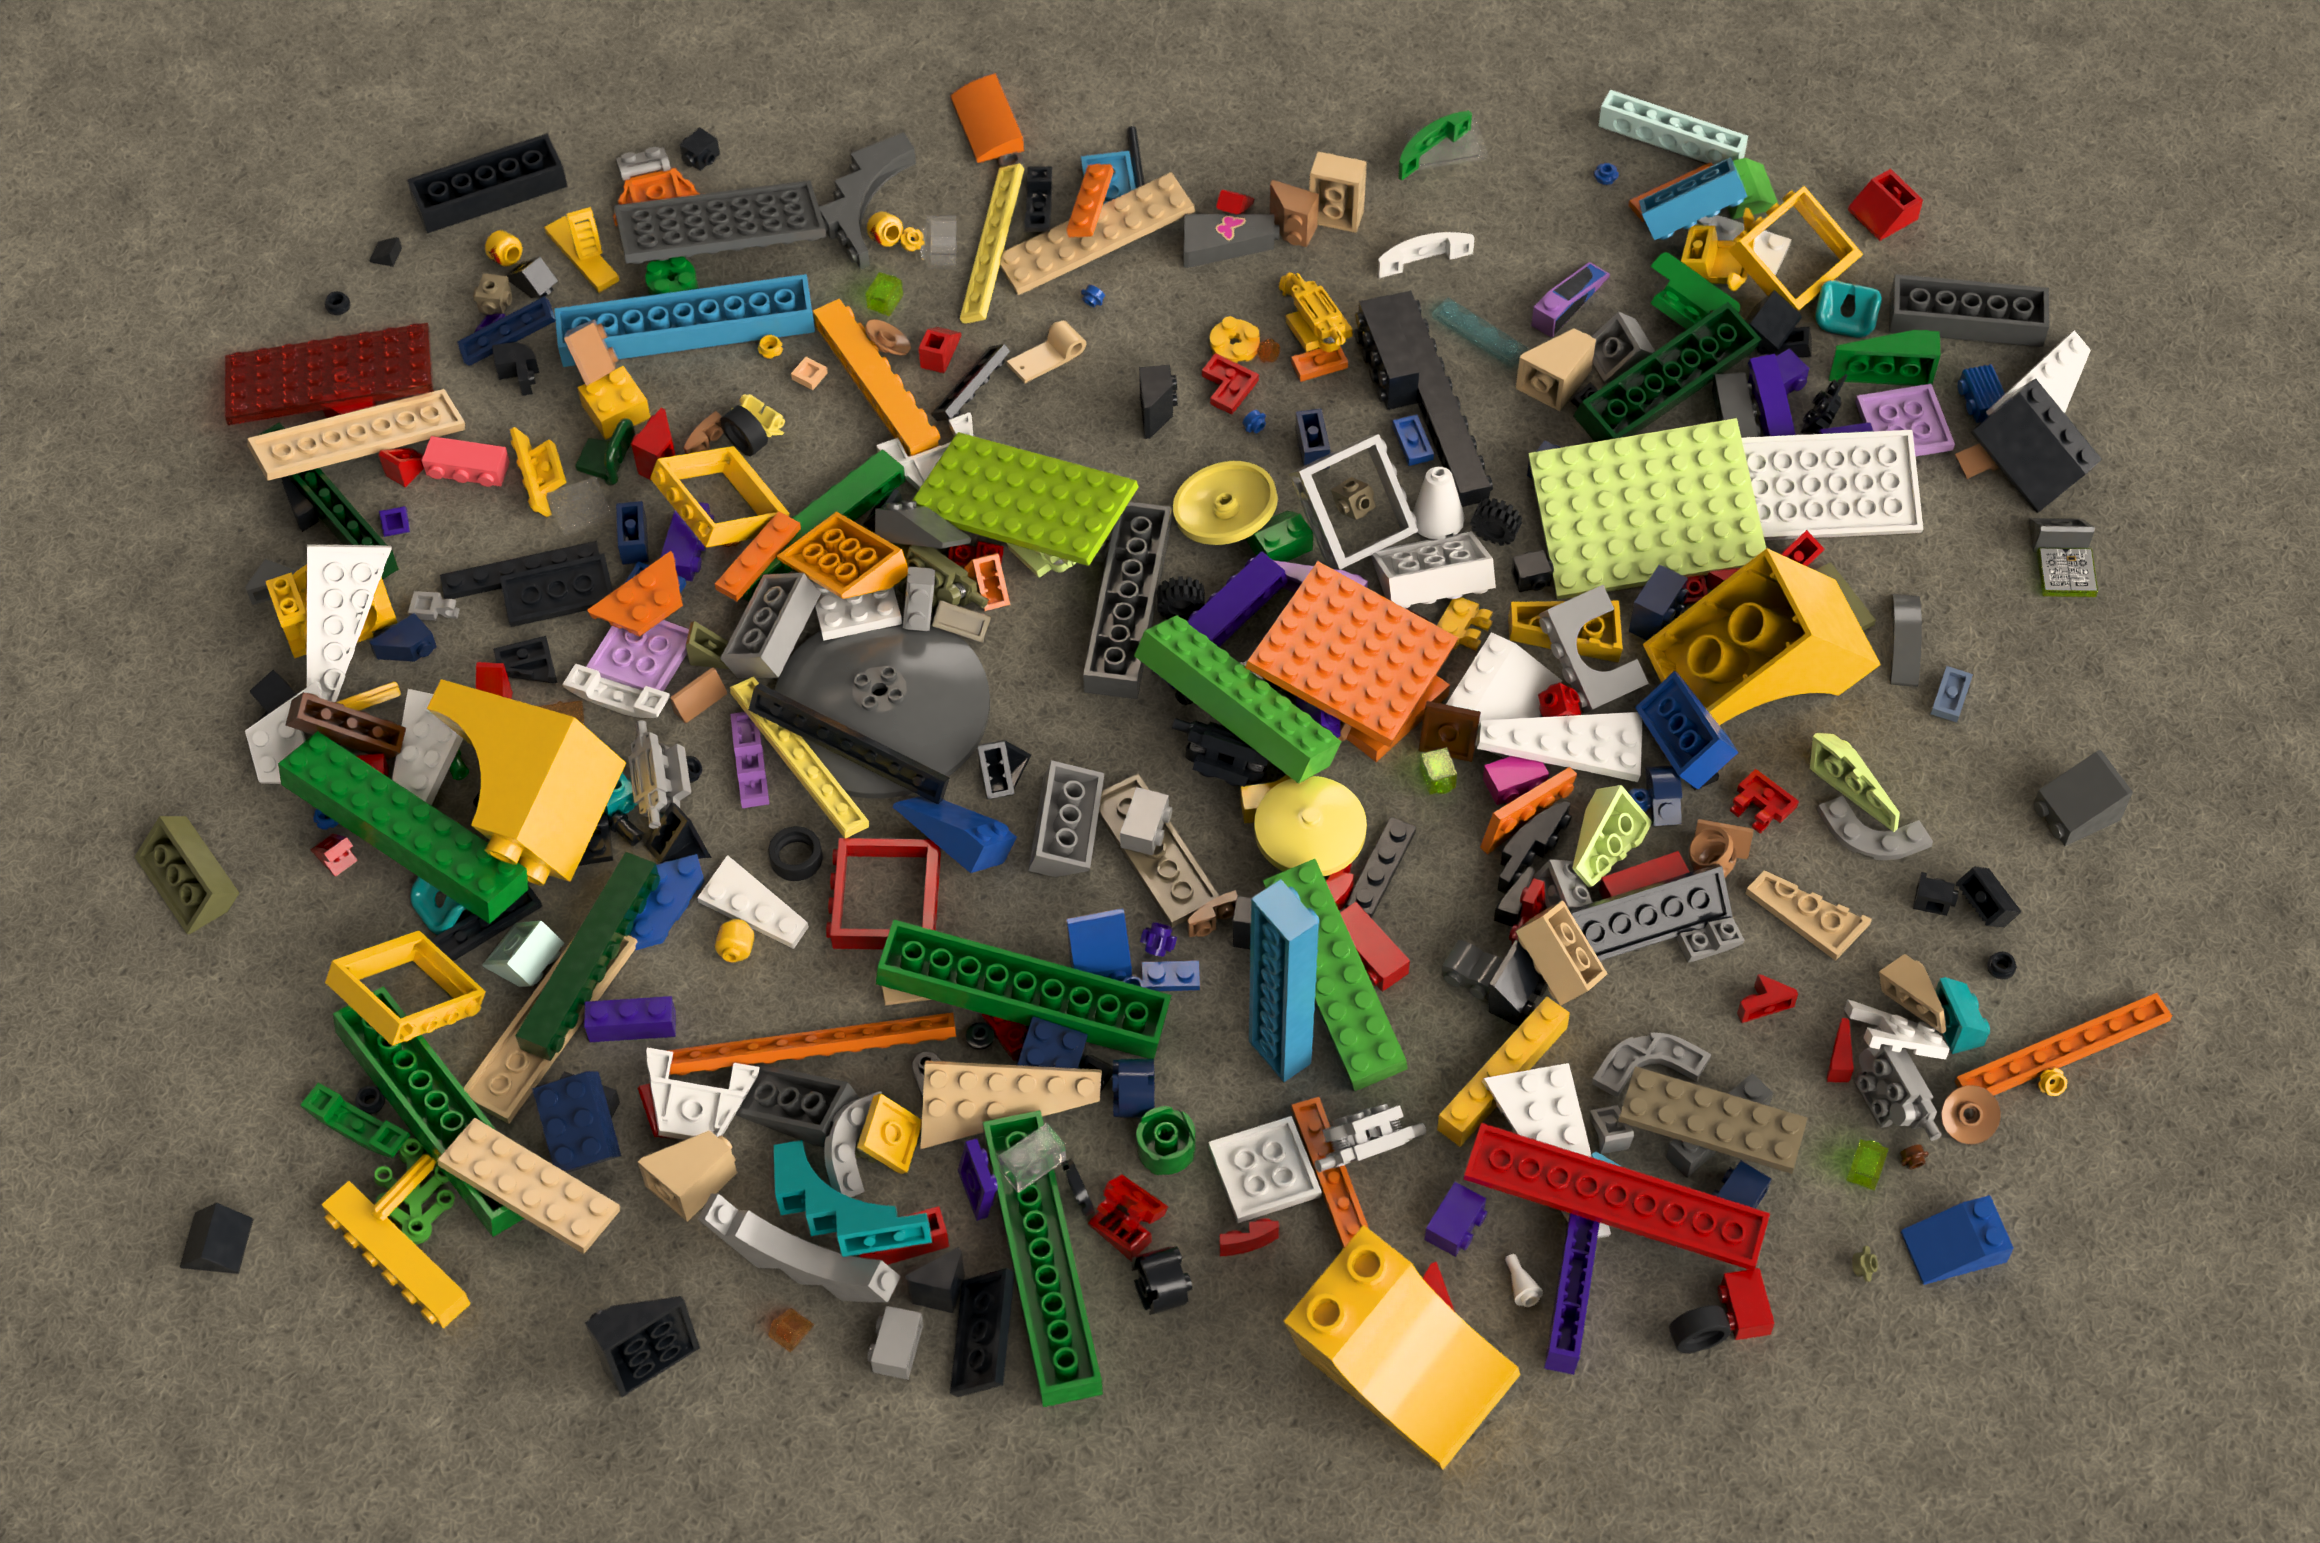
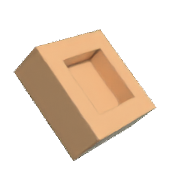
M805 357L791 373L793 381L814 390L828 373L826 366Z

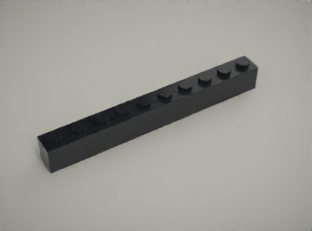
M1412 291L1389 295L1419 370L1417 404L1442 467L1451 471L1462 507L1478 504L1482 500L1485 501V499L1489 498L1490 491L1493 490L1492 479L1490 475L1486 476L1483 457L1476 452L1475 437L1468 432L1469 426L1466 416L1461 415L1459 398L1453 395L1452 381L1444 373L1445 366L1442 357L1437 356L1436 342L1434 338L1429 336V325L1426 318L1422 319L1420 302L1418 299H1414Z

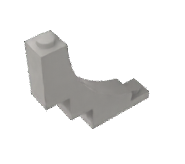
M720 1194L710 1195L698 1217L700 1222L755 1267L780 1268L798 1284L822 1285L841 1301L888 1303L901 1277L882 1260L854 1256L842 1257L841 1253L802 1240L770 1224L749 1210L736 1209Z

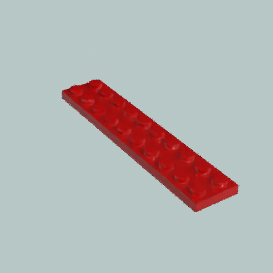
M1483 1123L1480 1125L1463 1180L1751 1271L1755 1270L1770 1213Z

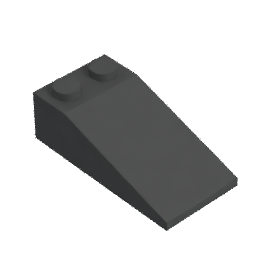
M755 1063L753 1066L759 1067L758 1077L735 1115L812 1145L824 1147L825 1138L830 1136L834 1123L832 1119L844 1105L858 1099L859 1096L851 1085L845 1081Z

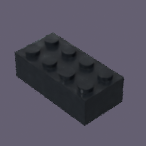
M1389 295L1359 301V309L1355 313L1358 327L1354 329V335L1357 344H1362L1364 362L1370 364L1369 373L1372 382H1377V394L1380 402L1384 401L1387 410L1417 404L1419 370Z

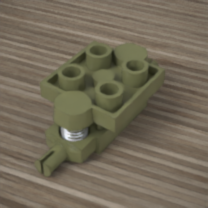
M894 544L902 549L908 567L935 570L931 611L934 616L939 600L954 605L960 604L963 607L971 602H974L982 609L987 606L989 599L977 592V583L968 577L969 572L933 547ZM907 576L900 581L898 588L904 595L906 593Z

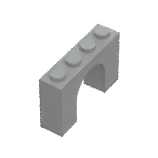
M1604 585L1538 614L1540 617V627L1545 634H1548L1552 643V653L1560 660L1563 667V677L1578 693L1580 699L1579 707L1582 708L1584 713L1649 684L1638 659L1611 671L1601 672L1588 667L1578 654L1577 636L1583 625L1614 610Z

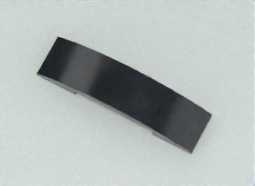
M1028 167L1024 231L1049 232L1052 210V167Z

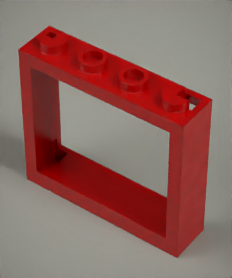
M839 838L838 849H833L832 857L833 865H836V873H831L830 886L831 890H834V897H829L828 912L832 914V922H827L826 937L831 938L833 949L883 950L890 929H841L847 856L927 858L922 927L936 931L941 849L930 839Z

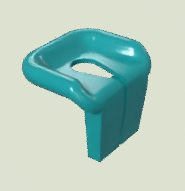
M1836 280L1826 281L1821 287L1815 313L1816 322L1822 330L1829 333L1854 338L1865 337L1876 326L1882 300L1881 294L1872 287L1853 285L1852 283ZM1847 294L1855 295V313L1851 317H1844L1840 312V307Z
M417 877L410 892L412 907L432 933L439 935L455 925L465 907L446 896L444 905L439 908L435 902V896L439 890L420 877Z

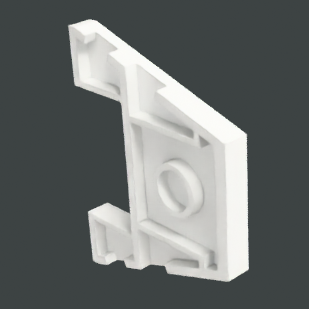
M970 412L949 419V427L954 436L957 432L973 436L972 415ZM899 438L876 446L877 452L882 449L904 466L905 479L919 491L950 443L910 457L907 456Z
M318 682L312 683L245 730L258 781L261 784H281L278 763L306 741L303 731L288 727L285 724L291 701L301 693L315 694L319 698L324 699Z
M1847 1000L1844 1011L1849 1018L1877 1025L1882 1030L1879 1031L1867 1027L1864 1040L1869 1047L1879 1049L1881 1044L1890 1046L1889 1049L1891 1051L1901 1052L1902 1047L1914 1050L1913 1053L1915 1055L1940 1059L1947 1058L1950 1048L1944 1042L1943 1037L1925 1022L1915 1023L1904 1017L1892 1015L1861 1003Z
M647 1048L646 1062L659 1136L687 1140L709 1130L717 1137L723 1136L758 1077L759 1067L733 1063L729 1089L710 1087L668 1079L673 1052Z

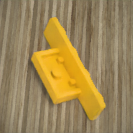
M513 427L510 429L511 445L516 451L518 457L516 462L524 478L522 482L529 494L530 499H528V503L534 512H539L545 517H549L552 514L546 496L567 483L556 445L548 439L532 450L528 436Z

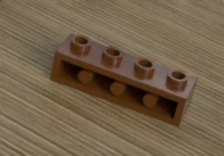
M305 692L291 701L285 724L288 727L312 735L318 731L335 743L371 755L384 753L386 760L393 758L401 752L406 727L397 725L390 720H383L371 716L367 712L357 711L345 707L341 703L331 702L319 698L315 694Z

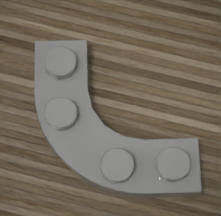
M1843 796L1822 803L1817 808L1830 832L1839 843L1854 853L1858 852L1874 857L1873 859L1875 860L1901 859L1930 848L1933 844V840L1920 820L1900 827L1895 832L1891 830L1885 832L1873 830L1863 825Z
M1650 1033L1648 1036L1637 1038L1632 1036L1619 1043L1610 1051L1593 1077L1592 1084L1618 1097L1633 1074L1635 1066L1641 1068L1648 1064H1661L1670 1067L1697 1081L1710 1061L1711 1054L1684 1039L1670 1034Z
M881 1091L863 1096L844 1105L833 1117L832 1122L834 1123L830 1136L825 1138L824 1158L831 1187L848 1197L865 1192L856 1164L855 1147L856 1141L863 1130L873 1096L882 1094Z

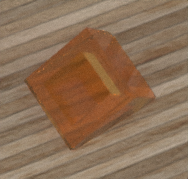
M790 1308L773 1320L768 1336L791 1352L813 1328L814 1324Z

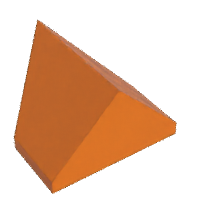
M995 553L972 559L964 569L969 572L968 577L977 583V592L989 599L987 606L983 608L984 611L1010 605L999 554Z

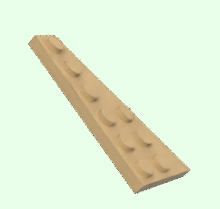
M925 1061L921 1149L983 1133V1122L1038 1110H1041L1043 1117L1099 1102L1101 1070Z

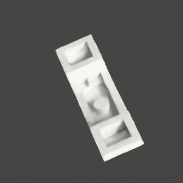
M1442 232L1422 235L1404 241L1388 250L1378 259L1377 275L1379 278L1398 274L1403 272L1404 263L1443 253L1447 254L1449 260L1473 254L1474 236L1467 233Z
M578 664L574 665L563 683L565 689L589 702L624 715L640 718L658 717L670 698L669 693L648 686L640 690L602 678L599 671Z

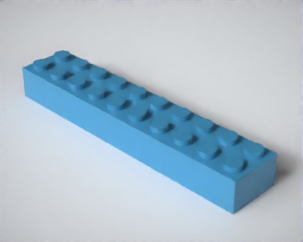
M807 274L554 309L558 349L563 367L576 365L564 340L566 331L595 319L597 325L600 323L603 325L607 334V338L604 340L608 348L613 347L618 359L761 340L766 335L785 337L815 332Z
M1280 879L1251 898L1249 1042L1280 1079L1285 1082L1309 1066L1312 1060L1319 918L1311 908L1307 909L1300 902V897L1296 890L1291 886L1287 887Z

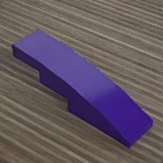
M1775 354L1750 358L1748 365L1755 384L1753 391L1761 413L1759 421L1764 436L1795 435L1790 407Z

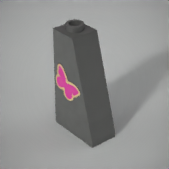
M1185 214L1184 268L1274 249V240H1279V225H1274V215Z

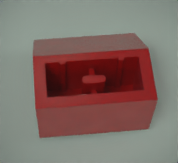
M1889 169L1870 180L1848 206V211L1881 241L1918 220L1923 199L1892 169Z
M660 408L655 415L648 419L647 425L640 433L633 437L631 443L638 474L651 480L650 478L657 459L676 456L666 411L663 408Z

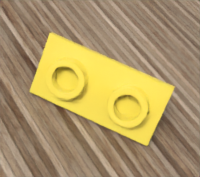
M751 394L741 396V406L749 410L764 428L767 437L784 434L783 431L778 429L785 423L780 413L769 406H765L763 413H761L764 406L763 402Z

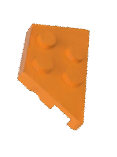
M672 168L669 171H658L626 180L623 187L624 192L621 194L618 203L622 205L700 195V193L695 190L694 185L689 180L682 177L679 171ZM614 213V216H613L614 223H615V226H618V225H617V221H616V216H615V213Z
M671 551L589 608L587 611L591 618L596 619L598 617L608 621L611 626L619 629L624 628L629 633L640 637L681 608L683 602L673 553Z

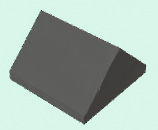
M2029 518L2033 553H2041L2040 549L2089 548L2095 527L2084 519Z

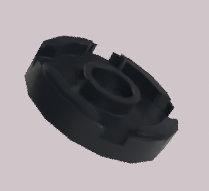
M1070 1158L1063 1161L1061 1164L1062 1169L1067 1172V1180L1078 1205L1085 1204L1086 1206L1081 1209L1083 1216L1095 1213L1090 1197L1073 1160Z

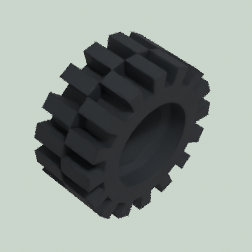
M1487 498L1478 504L1470 522L1471 529L1477 531L1476 535L1478 537L1483 536L1484 541L1491 540L1493 544L1498 542L1500 546H1504L1505 543L1509 545L1514 541L1522 524L1520 512L1512 510L1514 506L1511 504L1505 505L1506 501L1501 500L1499 503L1495 498L1492 501Z
M1178 576V580H1175L1172 577L1169 578V582L1164 580L1162 585L1157 587V610L1162 617L1166 616V619L1178 615L1180 618L1188 620V617L1194 611L1200 610L1205 605L1204 585L1202 583L1199 584L1197 579L1192 581L1191 577H1187L1186 580H1183V576Z

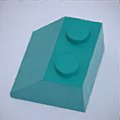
M1947 977L1940 978L1935 992L1944 1010L1946 1031L1943 1033V1036L1951 1053L1955 1054L1984 1046L1990 1034V1026L1987 1019L1982 1018L1976 995L1970 992L1966 983Z

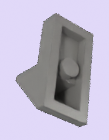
M1618 1105L1589 1110L1590 1121L1598 1133L1600 1154L1629 1149L1634 1138V1131L1630 1125L1618 1122L1621 1113Z

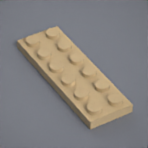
M476 1118L471 1121L438 1159L439 1167L585 1254L620 1211V1205Z

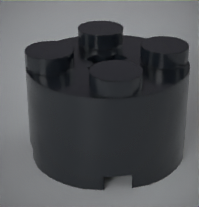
M1177 1246L1164 1247L1132 1258V1271L1138 1270V1279L1134 1280L1135 1288L1145 1310L1150 1309V1315L1186 1305L1188 1302L1187 1291L1192 1290V1281L1188 1273H1183L1181 1267L1182 1257Z

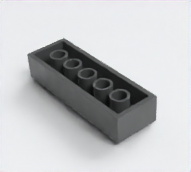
M1895 274L1890 291L1889 333L1929 330L1940 331V338L2043 347L2049 330V288Z

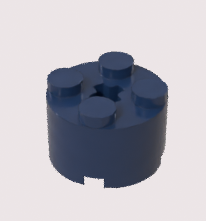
M1154 1059L1113 1060V1117L1142 1118L1145 1113L1155 1108Z

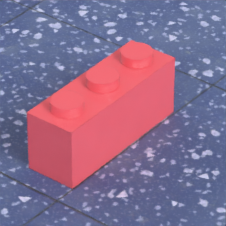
M431 436L422 463L426 475L434 479L447 478L460 483L473 482L480 483L486 487L492 485L501 487L510 460L506 447Z

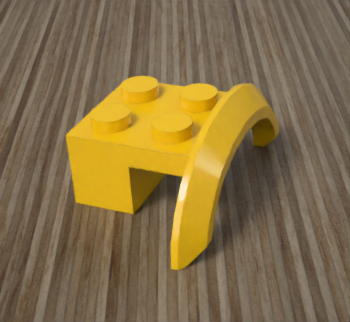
M1745 208L1743 215L1744 230L1749 233L1752 230L1749 226L1755 221V218L1750 209ZM1694 225L1689 228L1681 259L1682 263L1712 284H1728L1731 291L1738 290L1748 277L1746 270L1728 251L1736 244L1733 240H1718L1715 226ZM1755 238L1750 243H1748V245L1753 249V251Z

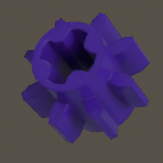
M1154 922L1151 928L1146 927V929H1143L1140 942L1146 944L1145 951L1147 953L1165 956L1166 951L1171 952V950H1174L1177 937L1171 935L1172 928L1170 926Z

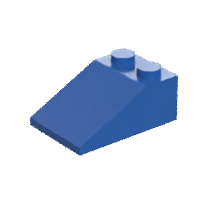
M1123 908L1067 919L1071 968L1118 981H1123L1125 978L1132 976Z
M1990 1195L1962 1202L1900 1231L1923 1285L2006 1263L2014 1249Z

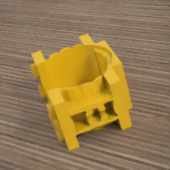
M307 564L293 575L288 573L265 581L294 659L307 654ZM382 577L377 585L357 643L373 638V631L398 623Z

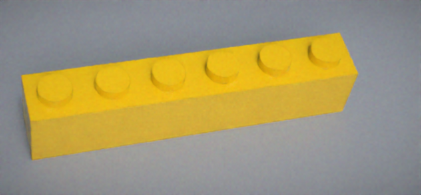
M1546 997L1439 1114L1437 1130L1461 1147L1497 1107L1496 1100L1489 1089H1486L1482 1080L1487 1077L1530 1070L1567 1029L1570 1012L1549 997Z
M350 1181L321 1204L327 1214L323 1218L328 1225L335 1231L340 1228L345 1233L343 1238L353 1249L359 1246L364 1251L362 1256L366 1262L373 1268L378 1265L383 1270L381 1275L392 1287L398 1284L403 1289L400 1293L405 1300L412 1306L417 1303L422 1308L420 1313L431 1325L437 1322L442 1328H445L470 1305L466 1293L388 1218L379 1221L376 1217H373L371 1211L374 1204Z

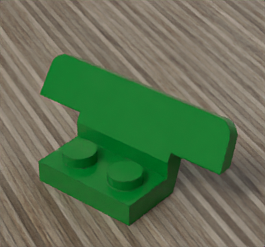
M1662 253L1650 266L1670 280L1664 290L1655 295L1650 304L1686 330L1708 316L1711 311L1714 312L1727 302L1738 313L1740 312V304L1670 253Z

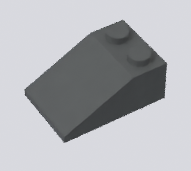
M903 500L901 503H886L885 508L876 509L875 534L890 543L947 548L971 543V537L928 507L916 506L917 501Z

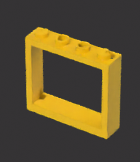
M1805 186L1796 193L1793 190L1787 193L1782 198L1784 203L1781 206L1778 203L1774 204L1765 212L1768 217L1763 219L1760 216L1749 226L1752 229L1749 233L1744 230L1733 239L1736 244L1728 250L1767 296L1775 290L1797 311L1821 291V287L1826 281L1836 279L1863 255ZM1792 206L1796 208L1840 260L1796 299L1748 245Z
M734 446L659 458L656 461L650 478L706 548L754 539L778 511L787 516L790 515ZM723 472L758 516L714 523L680 479Z
M419 930L333 960L325 981L335 993L392 1046L409 1041L424 1033H430L445 1025H451L466 1017L476 1015L481 1009L486 993L482 987ZM413 961L454 999L400 1019L359 980Z

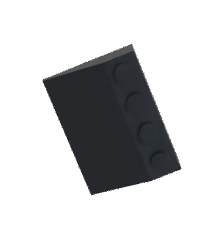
M2036 378L2020 387L1971 431L1975 439L2037 513L2080 480L2102 460Z
M682 1296L614 1305L606 1310L602 1309L595 1312L585 1322L602 1368L621 1397L629 1394L700 1349L685 1300Z

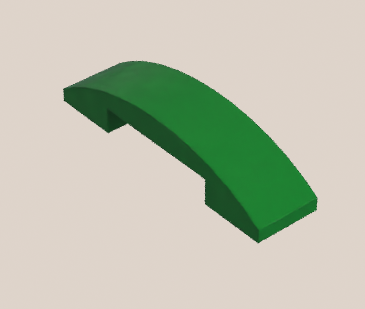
M1470 111L1453 113L1437 119L1420 130L1409 141L1401 154L1398 178L1402 181L1419 168L1420 156L1446 137L1454 143L1471 130L1472 113Z
M317 1083L300 1104L305 1111L329 1128L358 1145L389 1158L395 1156L410 1136L409 1132L387 1120L382 1122L343 1100L340 1094L320 1083Z

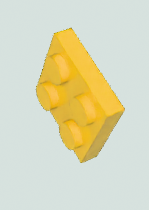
M882 1094L874 1095L857 1148L897 1173H907L922 1128V1120Z

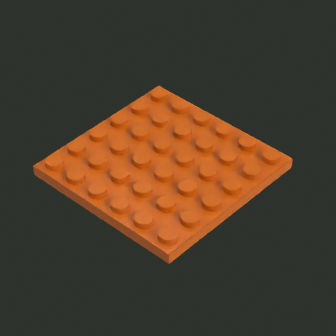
M1317 561L1253 652L1245 668L1390 747L1459 638Z

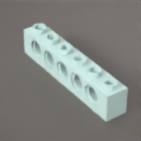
M1613 90L1609 91L1601 106L1598 126L1705 163L1711 162L1713 165L1730 157L1732 160H1738L1745 156L1747 135Z

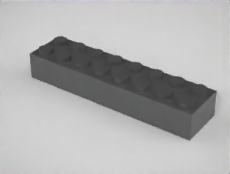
M1129 502L1113 527L1083 673L1084 693L1138 699L1144 663L1134 655L1144 631L1151 628L1157 603V587L1161 582L1171 531V507Z

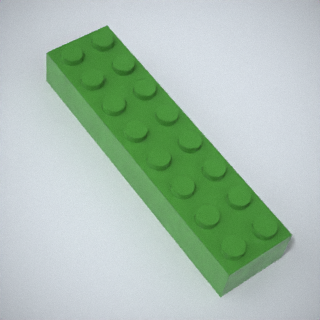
M1176 615L1144 631L1134 655L1138 660L1298 784L1331 765L1341 740L1334 736L1330 730L1313 720L1309 714L1292 704L1288 698L1275 691L1267 682L1246 669L1244 665L1232 658L1227 651L1211 642L1206 635L1194 629L1185 619Z
M1316 859L1263 880L1265 889L1280 879L1287 887H1293L1300 897V902L1307 909L1311 908L1319 918L1315 1004L1354 1091L1407 1070V1061Z

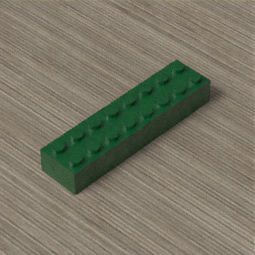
M1727 302L1581 402L1573 417L1595 442L1634 436L1712 382L1715 374L1725 373L1748 357L1762 339L1733 306Z

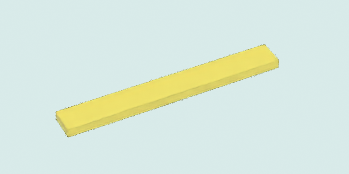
M1020 163L999 168L960 315V320L963 323L986 319L1024 168Z
M754 676L731 686L730 694L842 836L848 838L868 828V819L801 736L748 710L754 687L759 684Z

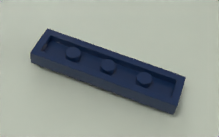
M544 296L459 340L457 343L464 363L471 366L492 355V345L517 342L555 322L556 318L549 300Z

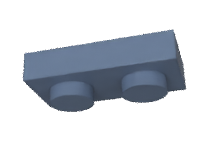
M1946 666L1931 715L1957 723L1973 674Z

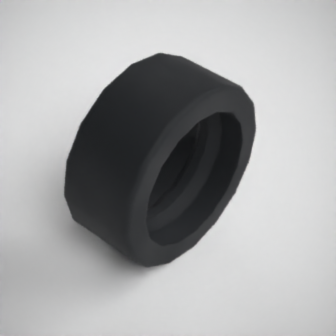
M737 405L721 417L720 424L725 435L745 455H754L768 443V437L761 423L743 406Z
M792 826L784 828L774 835L769 844L768 852L772 869L779 877L785 880L796 882L806 880L816 874L821 867L823 854L820 840L813 831L805 827ZM801 842L811 847L812 855L801 864L790 865L780 860L779 854L781 849L790 843Z
M1713 1305L1690 1310L1678 1316L1669 1325V1331L1676 1349L1681 1353H1694L1712 1348L1723 1342L1731 1334V1328L1723 1308Z

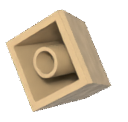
M1573 328L1523 353L1519 358L1516 389L1560 411L1592 371L1596 339Z
M710 1130L647 1155L638 1161L645 1186L687 1222L706 1204L711 1194H716L737 1174L736 1159L731 1151L732 1145L722 1135L717 1137Z

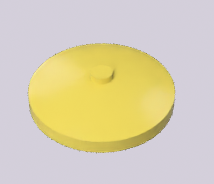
M1243 461L1220 462L1199 470L1181 485L1173 501V513L1181 532L1193 541L1208 545L1230 544L1253 535L1268 523L1276 510L1278 495L1272 477L1258 465Z
M1312 776L1299 784L1292 778L1279 783L1262 798L1255 814L1254 834L1257 845L1263 856L1283 872L1316 859L1323 876L1336 873L1355 860L1362 850L1366 838V816L1358 798L1342 784L1324 777Z

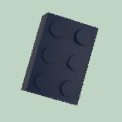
M586 1071L532 1088L554 1166L569 1173L621 1157L599 1071Z

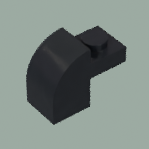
M516 342L492 345L499 380L518 377L522 396L533 394L531 385L536 384L534 374L540 373L533 350L522 343Z

